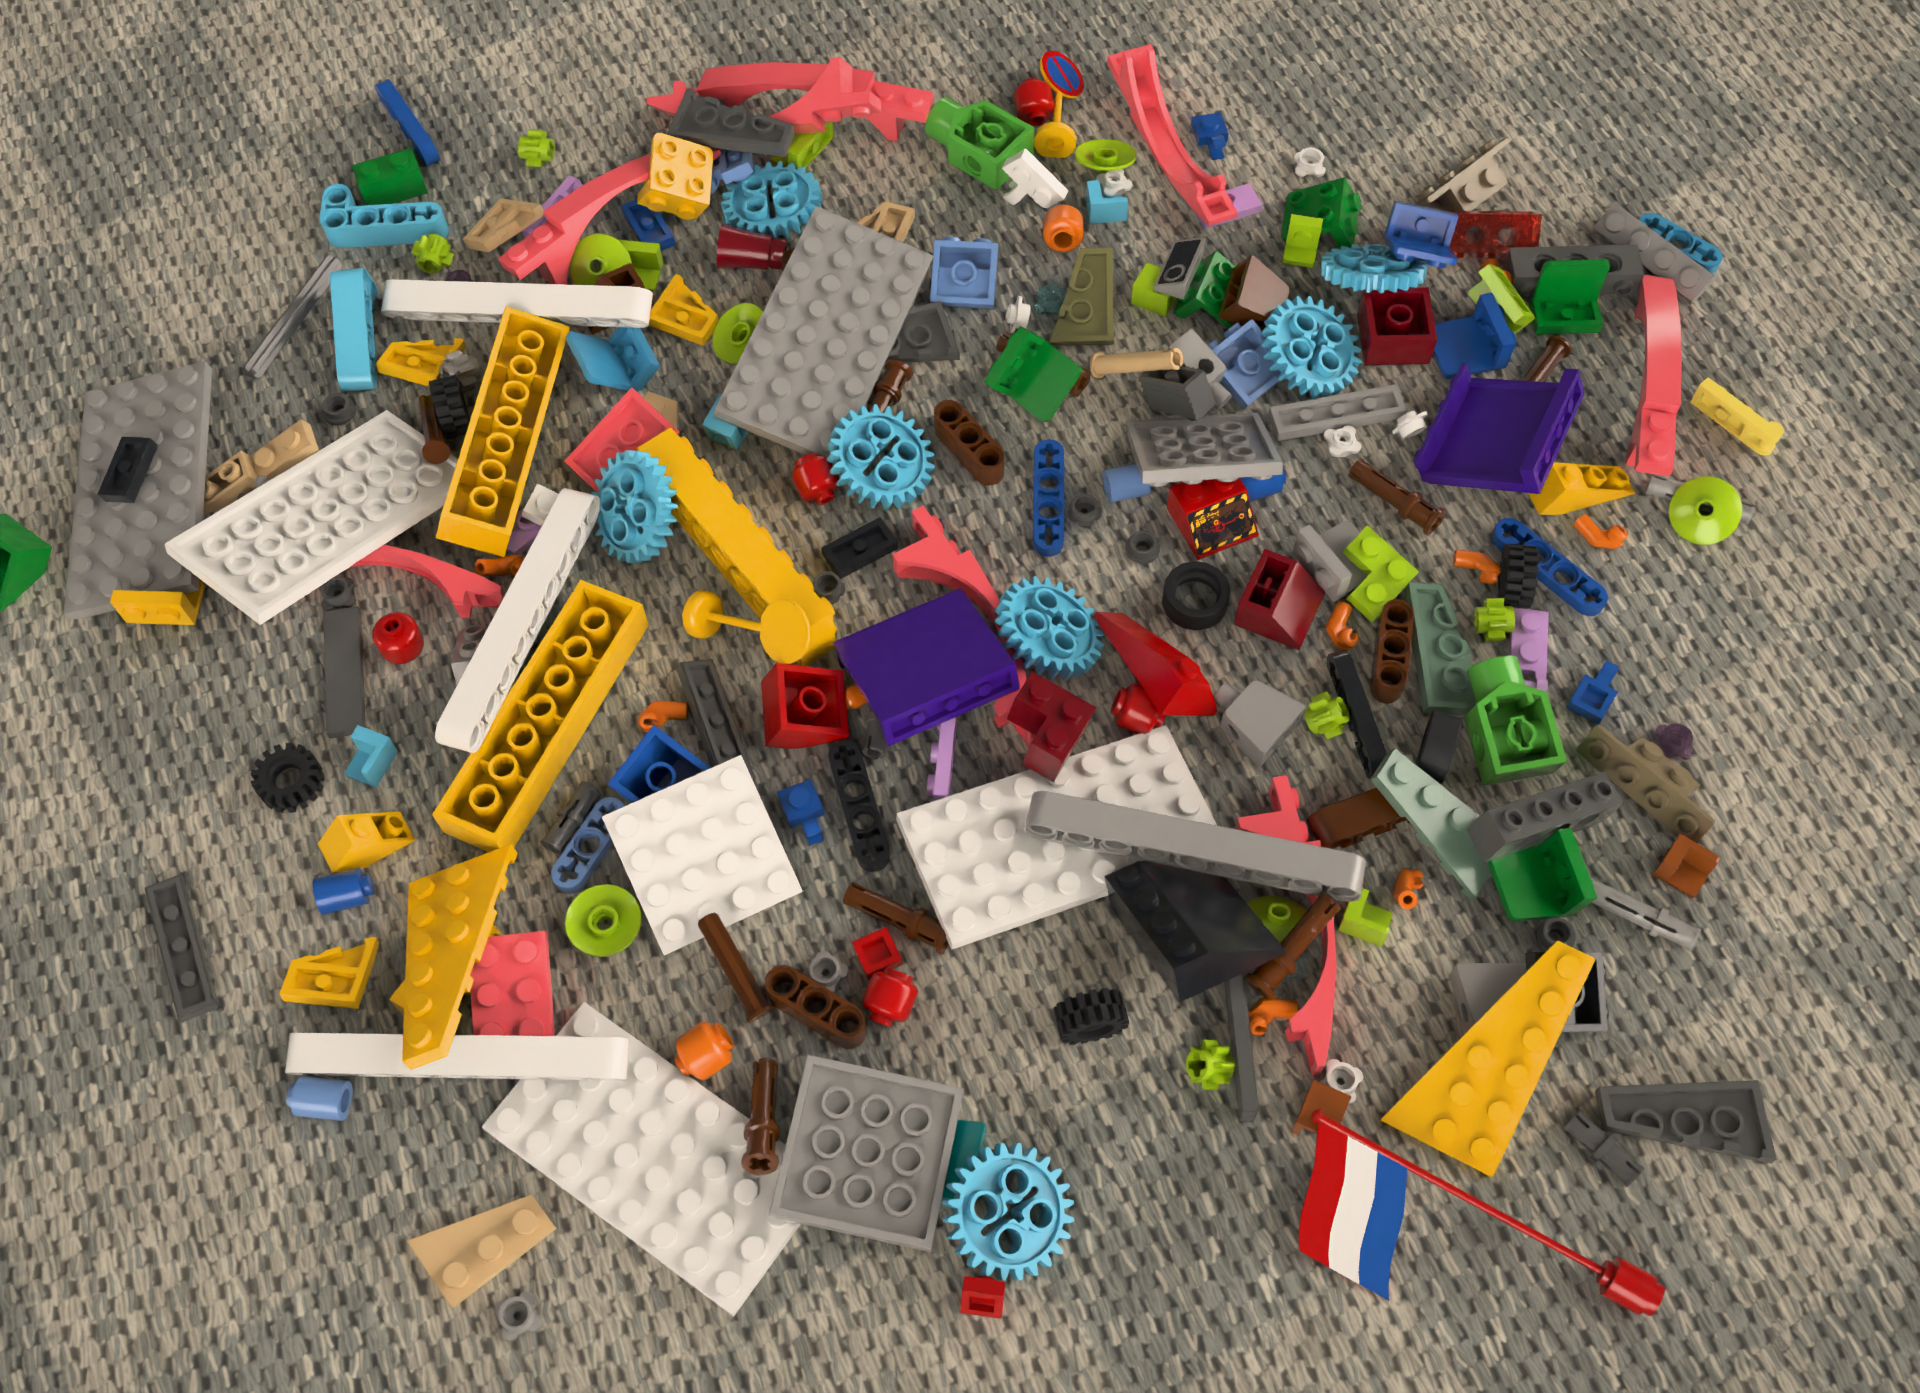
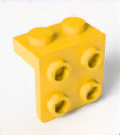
M656 133L652 138L649 180L638 192L637 204L646 206L655 212L664 211L675 214L684 220L697 219L710 204L713 164L712 149L670 135Z
M199 579V590L186 594L183 592L113 590L110 603L126 623L195 625L205 585Z

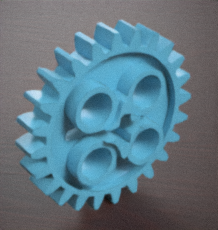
M779 161L776 167H772L771 163L767 162L765 168L762 169L756 164L754 165L755 171L746 179L740 182L734 181L735 184L726 185L728 192L722 193L723 202H721L726 224L741 230L772 235L773 238H778L779 235L783 234L786 239H789V232L791 231L800 234V226H806L815 206L822 208L821 201L823 199L818 179H814L812 172L806 173L804 166L795 170L793 162L787 167H783L782 161ZM772 184L773 202L776 217L773 219L770 212L771 205L768 193V186Z
M1352 244L1351 248L1340 246V250L1331 249V252H1325V256H1322L1321 276H1324L1325 281H1331L1332 285L1341 284V288L1353 287V291H1363L1365 289L1366 293H1370L1372 290L1384 293V290H1389L1395 293L1397 289L1407 291L1409 287L1417 288L1418 284H1423L1424 280H1426L1428 264L1426 259L1416 257L1413 262L1398 259L1395 257L1396 253L1392 252L1389 246L1364 244V246L1360 247Z
M1297 296L1292 301L1287 299L1281 305H1278L1264 322L1266 327L1261 331V334L1266 339L1261 343V346L1269 349L1263 356L1264 359L1273 360L1274 362L1269 368L1270 371L1279 370L1281 372L1278 377L1279 382L1287 379L1289 380V390L1298 386L1301 396L1310 391L1312 399H1315L1320 394L1323 397H1328L1332 393L1337 395L1353 382L1352 379L1359 373L1356 367L1362 363V360L1356 356L1362 349L1353 345L1359 337L1349 334L1348 331L1352 329L1353 325H1344L1342 323L1345 315L1340 314L1336 317L1334 315L1335 306L1333 305L1327 310L1324 309L1322 299L1314 305L1311 296H1308L1304 301Z
M874 404L870 412H868L865 406H861L857 414L853 410L849 411L846 418L842 417L829 436L831 440L826 446V449L831 452L826 460L827 462L835 463L830 473L833 475L840 474L841 476L837 486L845 484L849 486L846 493L847 496L856 492L859 494V504L865 498L870 499L872 509L875 508L878 502L882 503L884 510H888L892 502L899 509L905 501L911 504L917 495H921L926 489L924 485H928L932 479L929 474L933 471L935 465L929 462L934 457V453L925 451L931 441L920 439L924 429L914 430L912 428L915 422L914 419L904 422L902 411L895 417L892 415L890 406H887L884 413H880L877 404ZM873 433H877L881 438L876 437ZM892 439H897L898 442L892 447L888 455L882 458L868 476H865L863 472L869 468L873 460L878 458ZM854 454L859 455L863 460H859ZM899 454L905 456L907 460L901 458ZM880 476H884L889 482L882 480Z
M626 450L625 453L618 452L616 453V459H607L609 468H600L603 479H595L599 489L598 492H591V495L599 496L600 511L595 524H599V529L595 535L596 537H604L601 547L609 548L608 555L617 556V561H627V563L651 561V556L660 555L659 547L668 546L664 536H673L669 523L677 522V519L671 515V510L678 508V504L671 502V497L677 492L676 490H670L668 487L673 478L671 476H664L667 468L666 465H658L659 458L650 457L649 452Z
M1033 576L1030 582L1022 578L1018 584L1012 583L998 601L999 605L996 607L995 612L999 615L994 623L1002 626L997 633L998 636L1008 638L1004 648H1014L1016 650L1013 655L1014 659L1021 657L1025 659L1024 668L1027 669L1033 664L1036 666L1038 675H1041L1046 670L1051 680H1054L1060 674L1062 679L1067 681L1071 675L1077 679L1083 672L1087 673L1101 657L1100 651L1105 644L1100 640L1105 634L1097 629L1099 624L1095 619L1091 618L1095 611L1094 608L1085 609L1083 604L1086 599L1084 597L1080 599L1074 598L1075 590L1072 588L1068 592L1064 591L1063 584L1060 581L1054 587L1048 577L1041 584L1039 579Z
M1005 1143L995 1144L994 1154L989 1147L981 1148V1161L974 1155L967 1156L966 1161L970 1169L956 1168L954 1170L961 1180L960 1183H947L946 1187L955 1193L954 1199L943 1200L942 1204L953 1208V1214L944 1217L942 1220L945 1223H953L955 1229L946 1237L950 1240L959 1239L961 1241L954 1253L956 1255L970 1253L966 1266L975 1268L981 1263L980 1275L990 1276L995 1269L996 1280L1006 1281L1010 1272L1012 1279L1019 1281L1023 1278V1268L1029 1276L1038 1275L1037 1262L1044 1267H1051L1052 1263L1048 1253L1062 1255L1063 1250L1057 1244V1240L1070 1239L1071 1237L1068 1232L1062 1229L1063 1223L1074 1222L1073 1217L1064 1214V1208L1072 1206L1074 1201L1063 1199L1062 1193L1070 1185L1069 1183L1057 1184L1056 1179L1060 1176L1062 1170L1060 1168L1047 1170L1051 1159L1049 1156H1043L1035 1161L1037 1149L1034 1147L1027 1148L1023 1155L1021 1143L1011 1144L1009 1152ZM1009 1171H1013L1017 1175L1019 1182L1017 1189L1013 1193L1008 1190L1005 1182ZM1032 1187L1036 1189L1032 1197L1019 1203ZM979 1196H982L988 1204L987 1214L982 1219L974 1211V1204ZM1019 1203L1009 1212L1012 1219H1000L994 1223L985 1236L981 1234V1230L987 1224L993 1223L1006 1214L1008 1209L1005 1204ZM1035 1204L1042 1211V1220L1038 1226H1035L1030 1220V1210ZM1007 1230L1012 1237V1244L1010 1249L1004 1253L1000 1249L998 1239L1000 1234Z

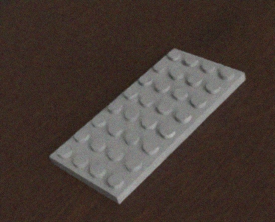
M815 206L714 409V417L801 454L818 453L819 456L828 457L831 451L826 449V446L831 440L829 436L842 417L846 418L851 410L857 414L861 406L866 407L934 256Z
M206 361L85 392L64 615L70 620L115 611L116 609L110 603L113 590L183 592L184 594L199 590V578L167 554L165 543L203 521L212 368ZM121 437L151 438L158 445L135 503L105 502L97 495Z

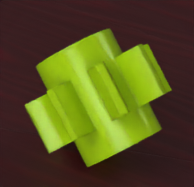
M528 129L527 135L520 136L518 155L521 159H527L526 166L541 168V166L545 165V162H552L555 154V143L553 139L546 138L547 131Z
M437 234L422 235L420 241L415 240L411 254L416 256L414 262L417 266L429 274L443 271L444 266L450 267L454 256L453 253L449 252L451 245L448 244L445 238Z
M1486 598L1483 601V607H1475V632L1485 633V641H1502L1505 639V633L1514 632L1515 628L1513 606H1504V598Z
M1328 692L1311 697L1310 708L1305 709L1304 712L1310 731L1315 735L1318 733L1320 735L1324 734L1327 740L1343 734L1344 723L1350 721L1349 711L1343 699L1339 696L1336 698L1334 696L1330 697Z
M1202 1040L1201 1046L1190 1047L1191 1052L1186 1059V1070L1191 1077V1083H1202L1203 1090H1218L1219 1084L1230 1083L1229 1078L1234 1072L1235 1063L1232 1055L1229 1053V1046H1219L1217 1040Z

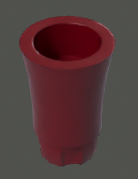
M721 224L717 244V268L769 270L770 267L772 269H782L781 256L787 251V240Z

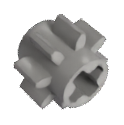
M461 350L446 354L447 360H444V364L440 365L439 368L441 378L456 374L462 393L475 389L474 384L478 383L477 379L481 378V369L476 358L473 355H463Z

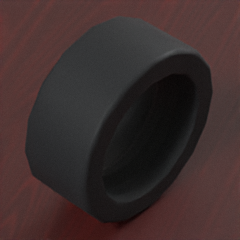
M1198 561L1182 563L1174 568L1165 579L1162 598L1165 614L1173 623L1184 629L1198 631L1211 628L1221 621L1227 611L1230 596V586L1227 577L1218 568L1209 563ZM1192 581L1202 582L1215 591L1217 596L1216 602L1206 609H1190L1176 599V589L1183 583Z
M1433 710L1423 735L1416 765L1439 784H1443L1454 755L1462 720L1460 717Z

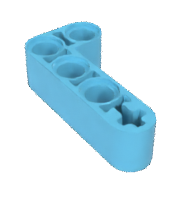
M344 184L330 185L324 190L322 195L320 224L328 242L336 248L414 244L415 240L420 241L422 235L437 234L446 238L449 233L442 208L435 202L357 206L350 189Z
M365 268L331 271L330 288L336 371L339 387L342 392L376 389L377 366L372 310L378 309L375 305V297L378 296L377 286Z

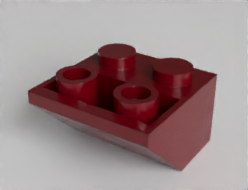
M1264 549L1239 601L1234 625L1300 651L1325 595V591L1298 561Z

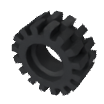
M456 374L429 381L435 411L445 438L450 439L466 435L470 416Z
M1506 544L1501 555L1502 562L1500 561L1501 573L1498 575V598H1504V606L1530 609L1534 602L1535 587L1538 583V549L1536 546Z
M286 743V749L283 750L280 744L273 746L275 753L270 754L266 750L262 753L266 759L262 761L257 758L254 764L258 770H251V776L254 779L251 781L252 787L270 809L274 807L277 812L283 813L286 808L289 813L296 812L295 806L299 805L303 810L308 807L305 802L306 800L311 799L314 802L318 798L315 791L322 792L324 786L320 781H325L324 773L321 771L323 769L312 752L306 750L304 746L298 744L296 748L293 743ZM288 768L301 770V777L294 785L284 789L276 787V778L283 770Z
M1102 988L1099 992L1094 989L1089 990L1087 994H1083V992L1077 993L1076 997L1069 996L1064 999L1065 1002H1059L1056 1004L1057 1007L1053 1008L1060 1039L1065 1044L1075 1045L1078 1042L1083 1044L1092 1040L1098 1041L1100 1038H1111L1112 1034L1121 1033L1122 1029H1127L1129 1025L1122 993L1117 991V989L1109 991L1108 988Z

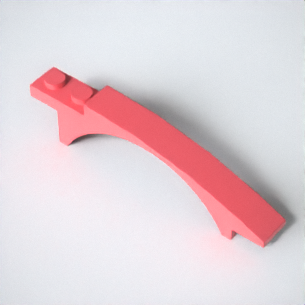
M1148 44L1109 55L1107 66L1130 107V116L1173 187L1208 226L1236 218L1238 212L1225 190L1226 179L1224 175L1212 176L1202 171L1190 158L1176 133L1163 97L1155 51L1152 45Z
M836 57L830 59L823 74L804 96L789 107L769 115V117L792 124L795 134L825 132V121L840 122L842 117L849 116L863 119L870 117L871 113L882 112L881 99L869 90L853 92L852 66L842 58ZM674 81L673 94L647 97L646 99L647 104L675 117L686 89L693 90L698 97L700 96L694 88H687L683 81Z
M768 62L705 69L696 91L699 96H710L724 100L725 105L732 108L734 105L739 106L749 97L768 90L798 89L809 91L823 74L827 65ZM852 68L853 92L869 90L881 99L882 112L871 113V116L866 119L887 140L898 141L906 119L926 123L934 102L933 92L875 81L874 71Z
M711 148L714 161L721 153L719 149ZM651 154L631 160L585 183L544 210L543 213L547 222L537 227L533 233L518 244L511 246L506 253L500 256L498 260L502 267L519 280L538 268L541 276L550 284L567 285L571 259L586 226L594 215L614 196L635 184L649 180Z
M1644 275L1639 285L1635 318L1642 319L1644 324L1645 361L1639 404L1625 465L1635 466V471L1670 477L1674 470L1676 414L1681 406L1682 353L1677 291L1674 279Z
M924 505L913 510L912 526L920 541L892 554L893 568L898 578L930 581L953 590L961 588L965 595L977 604L994 623L999 615L995 612L996 607L999 605V598L971 550L960 554L953 540L948 541L944 536L943 527L937 516H931ZM994 623L995 627L999 631L1002 626H999ZM1001 637L1003 643L1005 644V643L1007 642L1008 638H1007V637ZM1005 648L1016 664L1021 689L1027 680L1022 658L1014 659L1013 655L1016 650L1014 648ZM1020 689L998 698L993 705V709L996 712L993 721L998 728L1011 722L1007 720V717ZM1011 722L1029 748L1035 735Z
M382 545L350 566L382 565L416 573L432 582L447 595L455 606L460 618H470L473 606L499 608L505 596L502 586L476 573L422 553L389 545Z
M1287 775L1272 778L1269 795L1274 812L1238 817L1235 829L1322 847L1320 840L1308 842L1307 825L1305 821L1299 820L1297 809L1300 806L1298 792L1295 787H1290ZM1306 894L1311 905L1318 898V896ZM1334 916L1321 931L1323 956L1318 984L1305 1005L1289 1020V1027L1285 1030L1287 1042L1303 1040L1312 1077L1320 1076L1325 1067L1332 1032L1337 968Z

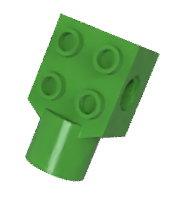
M943 97L933 106L926 120V135L948 147V163L996 191L1010 178L1002 169L1006 159L1025 148L1032 155L1034 154V127L987 100L964 107L949 97Z
M1517 656L1491 658L1474 664L1467 669L1476 705L1464 716L1483 786L1552 774L1567 762L1548 694L1546 691L1525 685Z

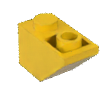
M401 812L337 815L317 844L332 873L359 867L364 869L415 841V838Z

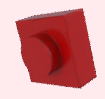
M887 927L852 942V948L867 980H870L873 973L877 971L883 972L885 967L894 969L903 965L902 958Z
M964 1276L960 1313L1002 1319L1006 1282L997 1281L989 1276Z

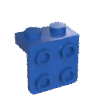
M1394 200L1383 239L1390 250L1396 253L1395 257L1410 262H1413L1415 257L1426 259L1428 265L1438 268H1446V264L1456 265L1457 257L1450 250L1449 246L1459 216L1452 212Z
M1493 293L1479 296L1473 316L1435 323L1437 342L1433 355L1442 376L1446 379H1452L1456 376L1462 363H1467L1470 375L1506 368L1513 349L1516 347L1515 333L1513 330H1509L1505 321L1504 310L1501 305L1497 304Z

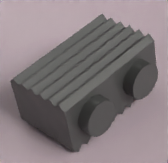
M1183 365L1179 367V370L1146 371L1139 377L1138 382H1141L1142 393H1146L1145 398L1148 399L1147 404H1150L1149 409L1164 412L1167 416L1178 415L1187 417L1190 421H1197L1202 419L1216 405L1204 369L1199 370V368L1195 369L1194 367L1190 368Z

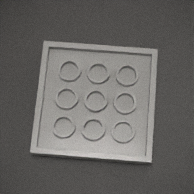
M1258 412L1204 416L1197 421H1190L1187 417L1126 421V434L1143 484L1159 487L1167 485L1168 482L1183 481L1186 484H1199L1203 480L1209 479L1232 482L1239 477L1265 480L1271 478L1272 475H1283V461Z
M807 1055L769 1217L931 1252L964 1088Z

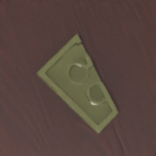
M1113 247L1080 248L1070 277L1067 293L1061 305L1054 332H1052L1049 341L1051 345L1114 344Z

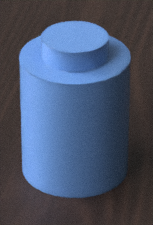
M1136 463L1102 471L1103 487L1109 503L1150 495L1151 487H1155L1142 483Z
M300 1076L296 1083H292L289 1086L286 1103L291 1108L294 1116L343 1121L347 1117L353 1095L352 1084L347 1080Z

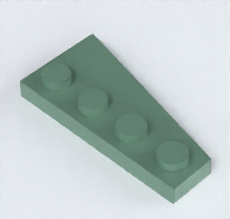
M1409 582L1404 589L1406 602L1414 610L1412 644L1423 713H1432L1433 710L1446 714L1466 715L1476 705L1467 669L1473 666L1469 657L1471 649L1467 640H1463L1456 627L1459 622L1443 585Z
M1396 748L1388 751L1370 780L1398 815L1406 817L1416 829L1414 834L1423 845L1428 844L1441 860L1438 864L1447 875L1452 874L1463 887L1460 891L1470 900L1477 898L1491 874L1488 862H1484L1467 831L1480 815Z

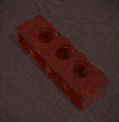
M1442 210L1456 213L1459 216L1449 246L1457 258H1464V253H1476V258L1493 259L1496 258V253H1508L1509 248L1539 247L1542 214L1534 211ZM1476 226L1479 231L1478 238L1472 243H1467L1465 239L1466 232L1471 227ZM1504 227H1508L1510 229L1509 239L1504 243H1499L1497 239L1499 231Z

